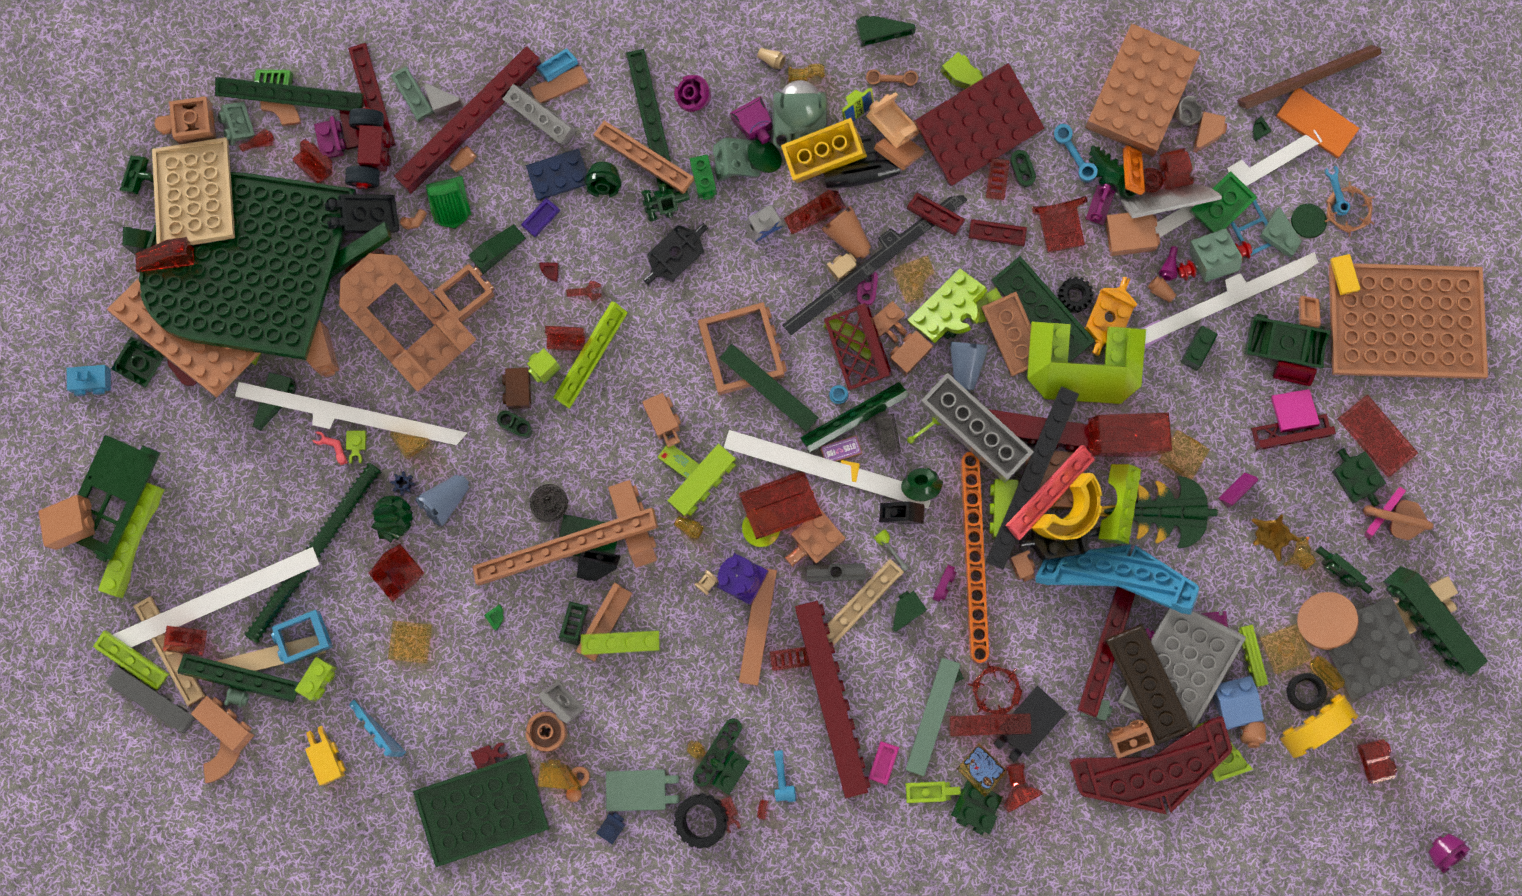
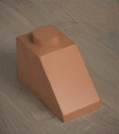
M1203 112L1199 121L1193 152H1199L1219 140L1222 134L1225 135L1227 123H1225L1226 116Z

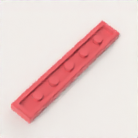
M1080 445L1006 524V527L1016 539L1021 540L1064 494L1076 478L1095 460L1085 445Z

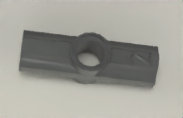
M865 563L806 565L807 582L865 580ZM831 569H840L841 576L833 577L830 573Z

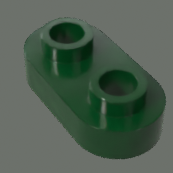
M1017 150L1010 159L1014 175L1020 186L1030 187L1036 179L1035 170L1028 153L1024 150ZM1021 158L1023 163H1017L1016 159ZM1027 175L1029 180L1025 181L1022 177Z

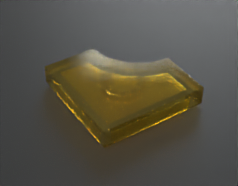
M928 255L892 268L906 304L924 297V282L935 273Z

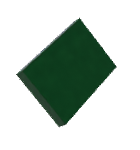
M564 514L559 538L606 522ZM618 541L591 550L615 554ZM581 553L575 554V555H572V556H577V557H579Z

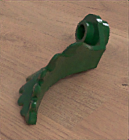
M1092 145L1090 148L1091 152L1089 153V156L1092 157L1089 159V162L1094 163L1097 167V177H1102L1099 183L1101 185L1113 184L1122 198L1129 199L1134 197L1136 193L1130 190L1126 191L1124 164L1118 166L1117 158L1110 160L1111 154L1105 155L1104 149L1100 151L1099 146Z

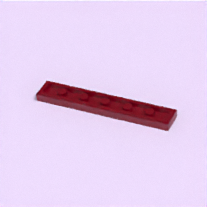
M362 43L349 47L348 50L361 93H364V105L367 108H372L384 114L383 128L388 132L389 137H392V146H395L396 143L367 44Z

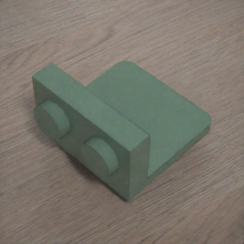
M723 138L713 145L717 181H725L733 175L758 177L760 175V170L751 164L747 153L749 145L754 140Z

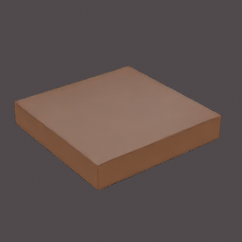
M886 137L874 147L877 152L901 170H905L922 157L925 150L911 140L895 148Z

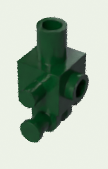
M665 184L658 186L659 190L653 192L654 197H651V190L642 191L641 193L644 197L643 205L646 206L644 210L645 213H648V220H657L658 218L655 214L657 211H659L660 215L665 214L666 218L673 217V212L678 211L677 204L690 200L688 191L686 190L684 194L679 191L674 193L672 188H666Z

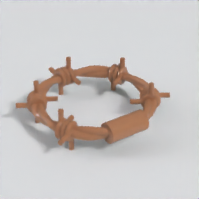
M1349 182L1348 187L1341 190L1342 192L1352 193V197L1354 193L1363 196L1365 204L1362 207L1367 205L1369 211L1367 217L1364 220L1359 218L1362 223L1358 227L1349 226L1348 221H1346V226L1337 223L1335 220L1337 212L1333 213L1331 210V206L1336 201L1333 191L1326 201L1328 206L1327 220H1325V222L1331 221L1339 229L1349 233V237L1352 231L1361 229L1370 223L1375 224L1371 221L1372 199L1375 196L1368 197L1356 186H1350L1351 182Z

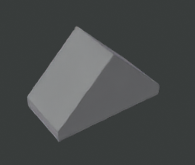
M427 83L424 87L435 115L461 107L462 102L459 97Z

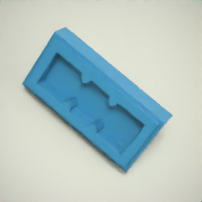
M566 48L538 65L537 71L549 82L577 65L578 60Z

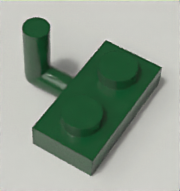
M130 156L120 191L138 195L142 180L154 183L153 174L145 172L149 159L141 156Z
M733 750L724 764L712 758L710 764L719 770L712 785L730 795L750 761Z

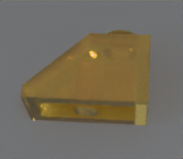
M549 759L548 763L540 762L539 787L581 791L582 786L568 765L560 764V760Z

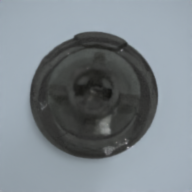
M545 484L538 487L530 497L532 514L543 522L559 520L568 508L566 493L562 488L554 484Z

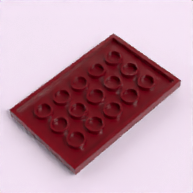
M1009 63L913 120L949 186L956 184L1045 129Z

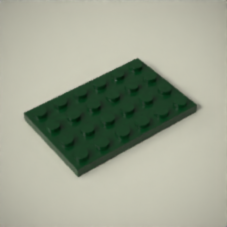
M527 753L413 791L435 868L550 829Z

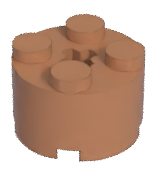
M540 712L530 718L526 727V738L533 748L543 752H551L564 744L567 738V726L564 721L557 718L555 713ZM544 727L551 729L549 732L550 736L542 734Z

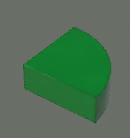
M501 604L484 615L495 631L499 629L504 619Z

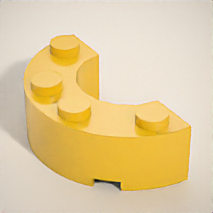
M1081 473L1069 486L1073 493L1074 502L1072 510L1066 517L1060 519L1055 514H1044L1033 525L1032 529L1043 537L1058 540H1073L1087 534L1095 526L1102 510V506H1100L1102 492L1093 473Z
M1338 694L1331 698L1330 701L1332 703L1319 710L1321 713L1316 717L1312 715L1305 719L1303 725L1296 728L1289 727L1282 732L1284 736L1280 740L1293 758L1306 754L1308 749L1313 748L1314 750L1350 726L1353 723L1351 721L1352 718H1358V714L1344 695Z

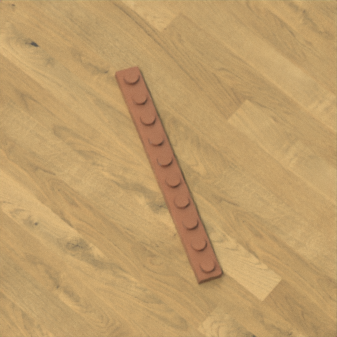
M649 508L474 565L472 568L475 584L480 586L656 529L658 524L653 508Z

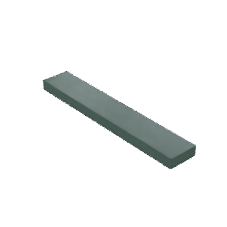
M941 658L905 770L925 776L960 663Z

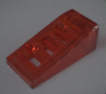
M991 158L986 198L1005 199L1009 160ZM994 166H995V167H1002V168H1004V169H996V168H994ZM993 174H1001L1003 177H996ZM992 181L1001 182L1002 185L992 184ZM991 189L1002 190L1001 193L990 192Z
M805 647L769 652L772 671L810 666ZM803 651L804 663L800 662L799 652ZM795 652L797 664H793L791 653ZM784 654H788L789 665H785ZM776 655H780L781 666H777Z

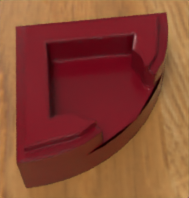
M539 262L544 276L550 279V281L558 282L559 264Z

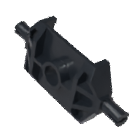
M702 223L696 230H691L677 225L647 254L651 273L643 281L648 286L658 277L675 282V279L701 254H704L700 236L708 227ZM673 248H678L681 253L679 256L673 257L670 255V251Z
M1100 527L1091 529L1087 534L1077 539L1063 540L1062 544L1056 543L1054 539L1043 537L1032 529L1031 537L1019 540L1018 543L1021 544L1019 545L1020 548L1031 546L1042 560L1082 555L1088 551L1090 538L1099 536Z

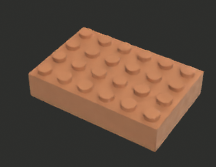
M1131 23L1085 128L1154 157L1201 52Z

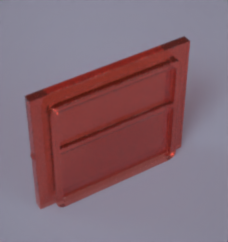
M803 471L739 493L747 514L746 517L750 522L756 539L822 516L814 497V492Z

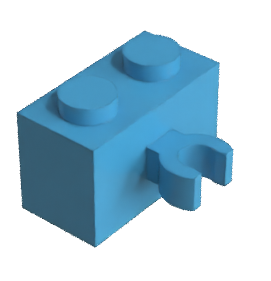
M95 365L66 368L67 390L74 393L75 396H85L86 392L101 395L105 394V391H111V370L108 366Z

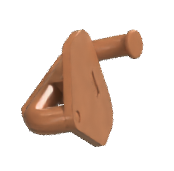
M1401 500L1396 504L1394 512L1374 508L1371 505H1367L1363 509V513L1366 516L1391 520L1390 532L1397 538L1410 540L1424 530H1432L1434 528V524L1427 520L1420 505L1416 502Z

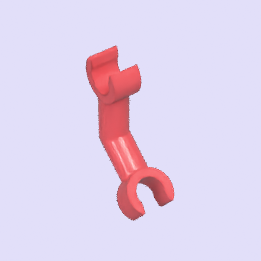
M315 432L322 436L320 441L312 440L315 444L333 446L338 464L344 465L348 463L339 440L326 437L322 432Z

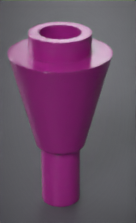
M1171 246L1169 256L1158 273L1166 281L1177 278L1176 256L1178 248L1176 246Z

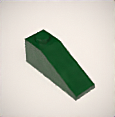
M862 16L856 20L855 26L861 47L913 35L916 29L915 24L877 16Z
M513 224L482 243L468 256L475 266L485 274L523 242L526 237Z
M269 372L264 388L295 394L296 384L295 380L291 377ZM260 402L252 427L261 431L282 407Z

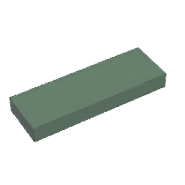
M407 66L391 74L393 81L418 122L434 114Z

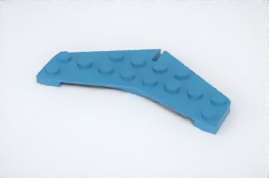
M1131 545L1091 549L1082 555L1044 560L1036 575V583L1045 585L1118 586L1179 613L1188 615L1192 614L1199 596V586L1136 545L1131 556H1129Z

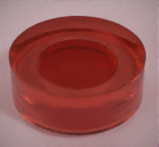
M760 800L757 813L758 819L766 820L769 800Z

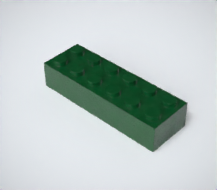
M1400 566L1383 581L1387 586L1386 591L1389 595L1399 601L1397 605L1401 610L1410 615L1409 620L1422 630L1420 634L1424 639L1433 644L1432 649L1445 659L1443 663L1450 670L1454 669L1459 674L1463 673L1471 677L1488 662L1418 572Z

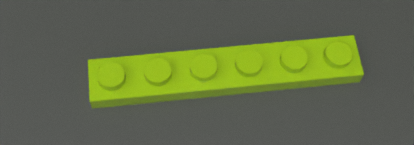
M611 301L553 399L569 409L628 313L617 303Z

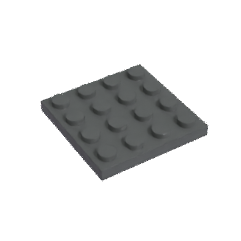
M1392 597L1358 610L1359 626L1353 639L1347 644L1328 650L1351 700L1426 670Z

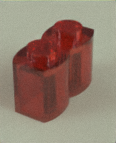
M1377 739L1357 745L1369 784L1396 778L1397 767L1390 759L1391 748L1388 742H1385L1384 739Z

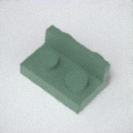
M239 102L222 105L218 113V120L220 124H223L224 138H227L229 145L233 146L236 141L253 139L255 133L245 103Z

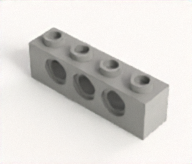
M513 84L503 98L505 102L560 144L567 145L577 132L574 127L520 86Z

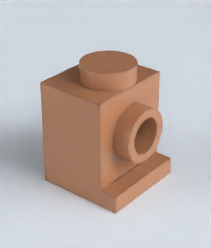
M1029 550L1009 559L1018 581L1023 579L1026 582L1035 578L1034 569L1036 568L1031 558L1028 559Z

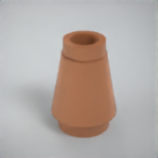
M469 146L462 147L449 165L457 173L473 163L477 155Z
M1156 276L1147 287L1151 293L1168 303L1177 295L1163 277Z

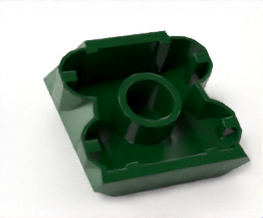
M130 337L111 370L146 388L164 356L139 340Z

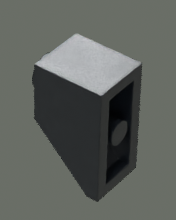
M910 501L880 503L879 522L924 524L925 505Z
M595 550L582 552L578 560L576 578L586 581L599 580L617 569L621 555Z

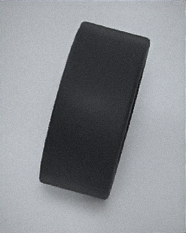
M1303 673L1293 677L1286 689L1289 702L1295 708L1302 711L1319 708L1325 702L1327 696V689L1323 680L1311 673ZM1308 680L1316 685L1318 695L1314 702L1305 704L1297 699L1295 689L1299 682Z

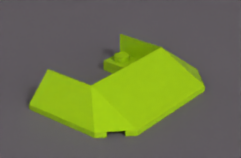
M1031 322L1027 379L1044 399L1055 400L1062 386L1079 394L1076 401L1122 404L1142 386L1146 329L1107 327L1105 363L1103 365L1068 362L1071 324Z

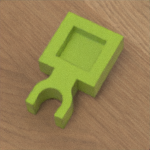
M346 431V450L352 451L349 456L350 464H353L355 456H358L359 463L363 464L360 450H366V431Z

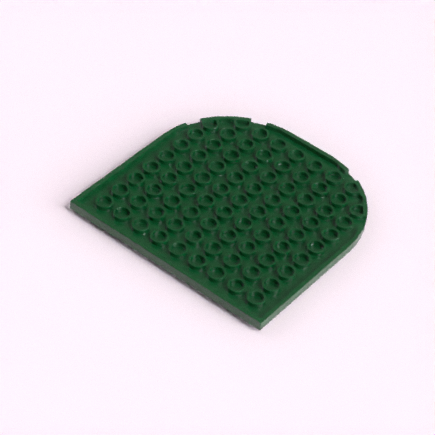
M231 172L234 239L159 250L157 248L155 222L142 259L139 282L143 304L154 321L162 329L177 338L194 343L307 360L344 236L342 227L328 229L327 221H330L331 217L341 218L340 209L326 211L325 203H328V199L338 200L340 194H356L355 189L251 173Z

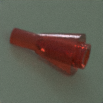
M264 128L251 138L250 141L239 145L240 150L244 152L251 148L273 146L274 136L271 131H267Z

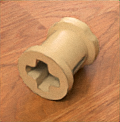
M706 570L702 579L694 585L708 596V591L715 583H718V578Z

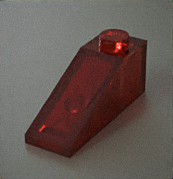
M827 190L786 216L784 220L793 235L833 216L846 208L838 191Z
M187 237L168 239L136 253V272L194 265V248Z

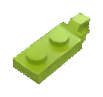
M945 781L905 783L906 803L944 802L951 800V795L961 794L960 786L950 787V782Z

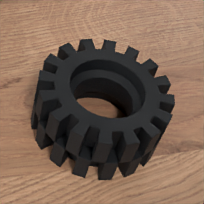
M1078 277L1068 278L1067 281L1063 282L1058 291V299L1071 313L1084 311L1093 300V287L1088 285V281H1083L1084 278L1082 277L1080 279ZM1073 288L1079 289L1082 292L1083 297L1078 302L1072 301L1068 296V292Z

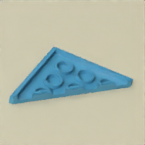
M355 700L349 704L361 722L363 720L366 722L364 727L368 733L375 735L374 741L378 747L385 749V756L402 757L406 753Z

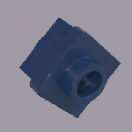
M609 813L596 834L610 844H613L626 825L623 823L624 818L617 813L613 815Z

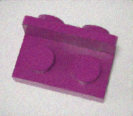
M330 116L329 121L314 124L321 159L327 160L344 156L343 149H346L344 138L340 137L339 132H342L340 121H337L334 116Z

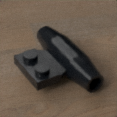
M874 134L860 137L867 157L825 172L824 178L826 188H849L876 183L900 174V168L888 159L875 160L877 151L874 147L876 144Z

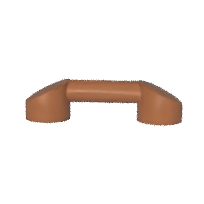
M872 69L867 72L866 81L870 85H877L879 82L904 83L906 86L911 87L917 83L918 75L915 71H907L904 75H881L878 70Z

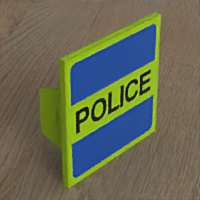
M868 88L863 93L855 89L845 97L848 105L842 109L843 121L852 118L854 122L869 110V107L874 102L872 88Z

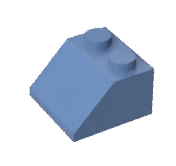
M1252 676L1220 683L1212 698L1219 716L1224 718L1227 730L1264 720L1259 693Z

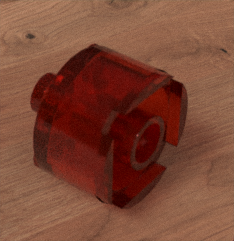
M1186 148L1164 152L1160 155L1158 163L1160 172H1164L1165 175L1163 179L1165 189L1172 190L1194 184V176L1190 177L1193 169L1188 151H1185Z

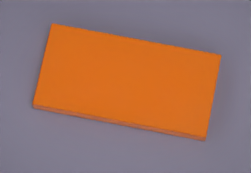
M1301 88L1294 90L1276 115L1278 119L1303 136L1307 135L1319 144L1317 145L1337 159L1360 129ZM1314 129H1315V131L1317 132V134L1319 135V137L1321 138L1322 142H1320V140L1318 139L1317 135H1316L1315 132L1313 131Z

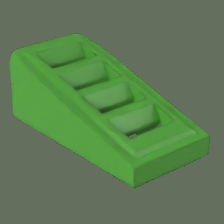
M256 70L254 81H260V76L264 75L263 82H267L269 75L271 76L270 83H274V78L277 76L276 83L280 84L281 77H284L283 84L292 85L293 73L290 70Z

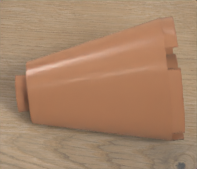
M850 205L846 208L848 212L846 210L842 211L826 224L828 228L824 226L821 230L856 259L858 257L863 259L870 253L871 245Z

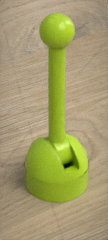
M932 417V422L925 426L923 429H921L919 432H917L915 435L909 436L907 438V442L909 444H912L914 442V439H916L918 436H920L934 424L940 426L941 424L934 417Z

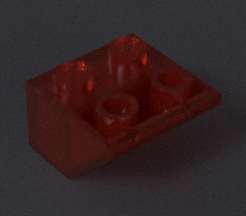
M401 544L384 552L369 572L372 579L392 602L416 584L424 574L423 570Z

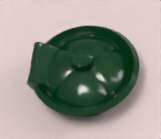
M919 468L911 471L903 479L901 489L903 494L911 500L928 501L940 493L943 481L930 468Z

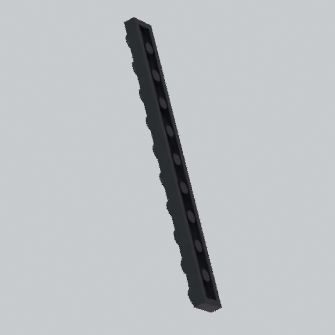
M1062 386L1060 387L1033 449L1034 452L1030 456L985 563L1004 570L1017 540L1006 527V524L1038 491L1078 398V393Z

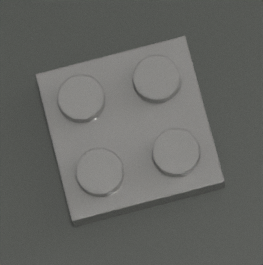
M559 681L543 690L538 696L542 703L551 708L556 713L557 718L566 724L585 709Z

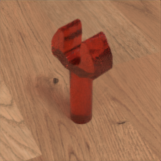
M589 281V285L586 288L566 289L567 297L587 295L591 301H595L602 297V294H593L591 291L593 288H600L601 284L596 281Z

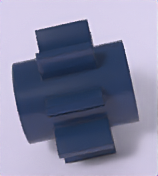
M404 471L399 476L394 474L396 478L390 482L392 485H395L393 492L396 493L400 490L401 496H404V492L411 494V486H416V484L411 482L413 476L409 475L406 477ZM403 479H404V481H406L407 484H406V485H403V488H402V487L399 485V483H402V482H403Z

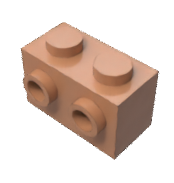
M1144 720L1132 721L1130 725L1113 728L1111 732L1107 733L1112 750L1117 758L1155 745L1150 728Z

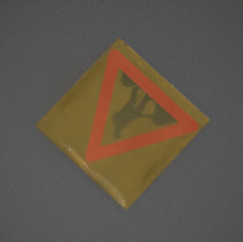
M1177 429L1158 462L1183 477L1193 479L1210 449Z

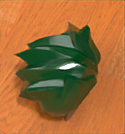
M385 496L374 505L375 509L372 511V514L374 515L375 522L371 528L377 530L379 539H386L391 543L393 539L398 540L400 536H404V533L410 529L413 512L410 510L411 506L406 500L398 496Z

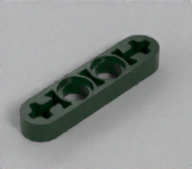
M735 718L729 719L724 724L693 774V781L697 786L704 787L711 781L717 769L707 764V758L710 755H714L720 762L724 760L742 730L739 720ZM734 722H737V728L739 729L737 732H732L730 736H734V738L731 741L727 736L722 735L723 731L728 733V731L730 730V728L728 727L729 723L733 724ZM721 738L728 741V747L725 750H720L717 746V742ZM704 764L707 769L713 770L712 774L707 772L705 775L706 782L698 783V777L696 776L703 773L705 769H701Z

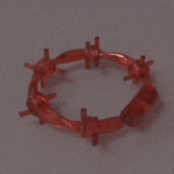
M987 662L988 668L972 684L968 683L969 686L973 687L977 707H979L977 713L983 710L996 715H1003L1007 719L1006 713L1014 706L1019 705L1022 694L1017 675L1014 673L1017 669L1015 668L1013 671L993 665L989 666V662ZM995 671L1006 673L1010 678L1008 683L1013 680L1016 684L1011 706L1000 708L999 704V710L989 709L983 703L986 698L981 702L978 697L979 686H984L983 683H980L981 678L988 673H993L994 677H996Z

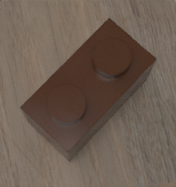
M528 367L506 368L505 374H502V384L506 386V393H503V404H506L508 409L531 408V383Z

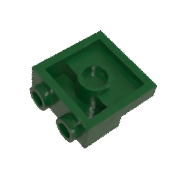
M967 779L951 816L957 818L956 823L967 827L968 824L973 826L972 831L982 836L984 832L990 835L998 817L995 813L1003 797Z

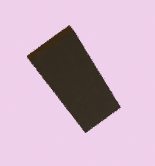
M1143 623L1106 638V642L1146 724L1150 728L1156 745L1193 731V727Z

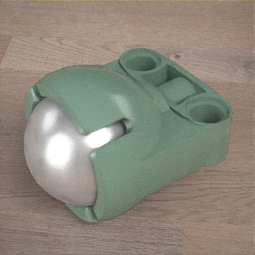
M797 80L787 84L781 92L774 93L773 143L777 148L782 149L781 145L776 143V138L779 135L786 136L785 143H788L827 127V96L825 92L818 91L813 84Z

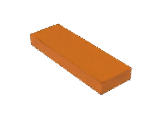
M1126 145L1123 148L1125 189L1142 195L1145 192L1142 152Z

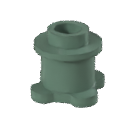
M229 687L224 705L228 706L231 703L242 708L243 705H247L250 694H247V691Z

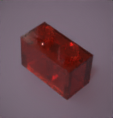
M167 626L162 651L202 656L205 649L207 630Z

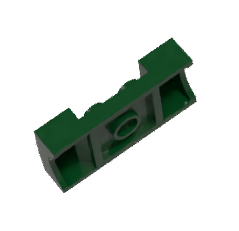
M1256 314V316L1251 318L1245 355L1280 360L1318 369L1324 367V354L1330 330H1324V326L1314 328L1267 319L1268 316Z

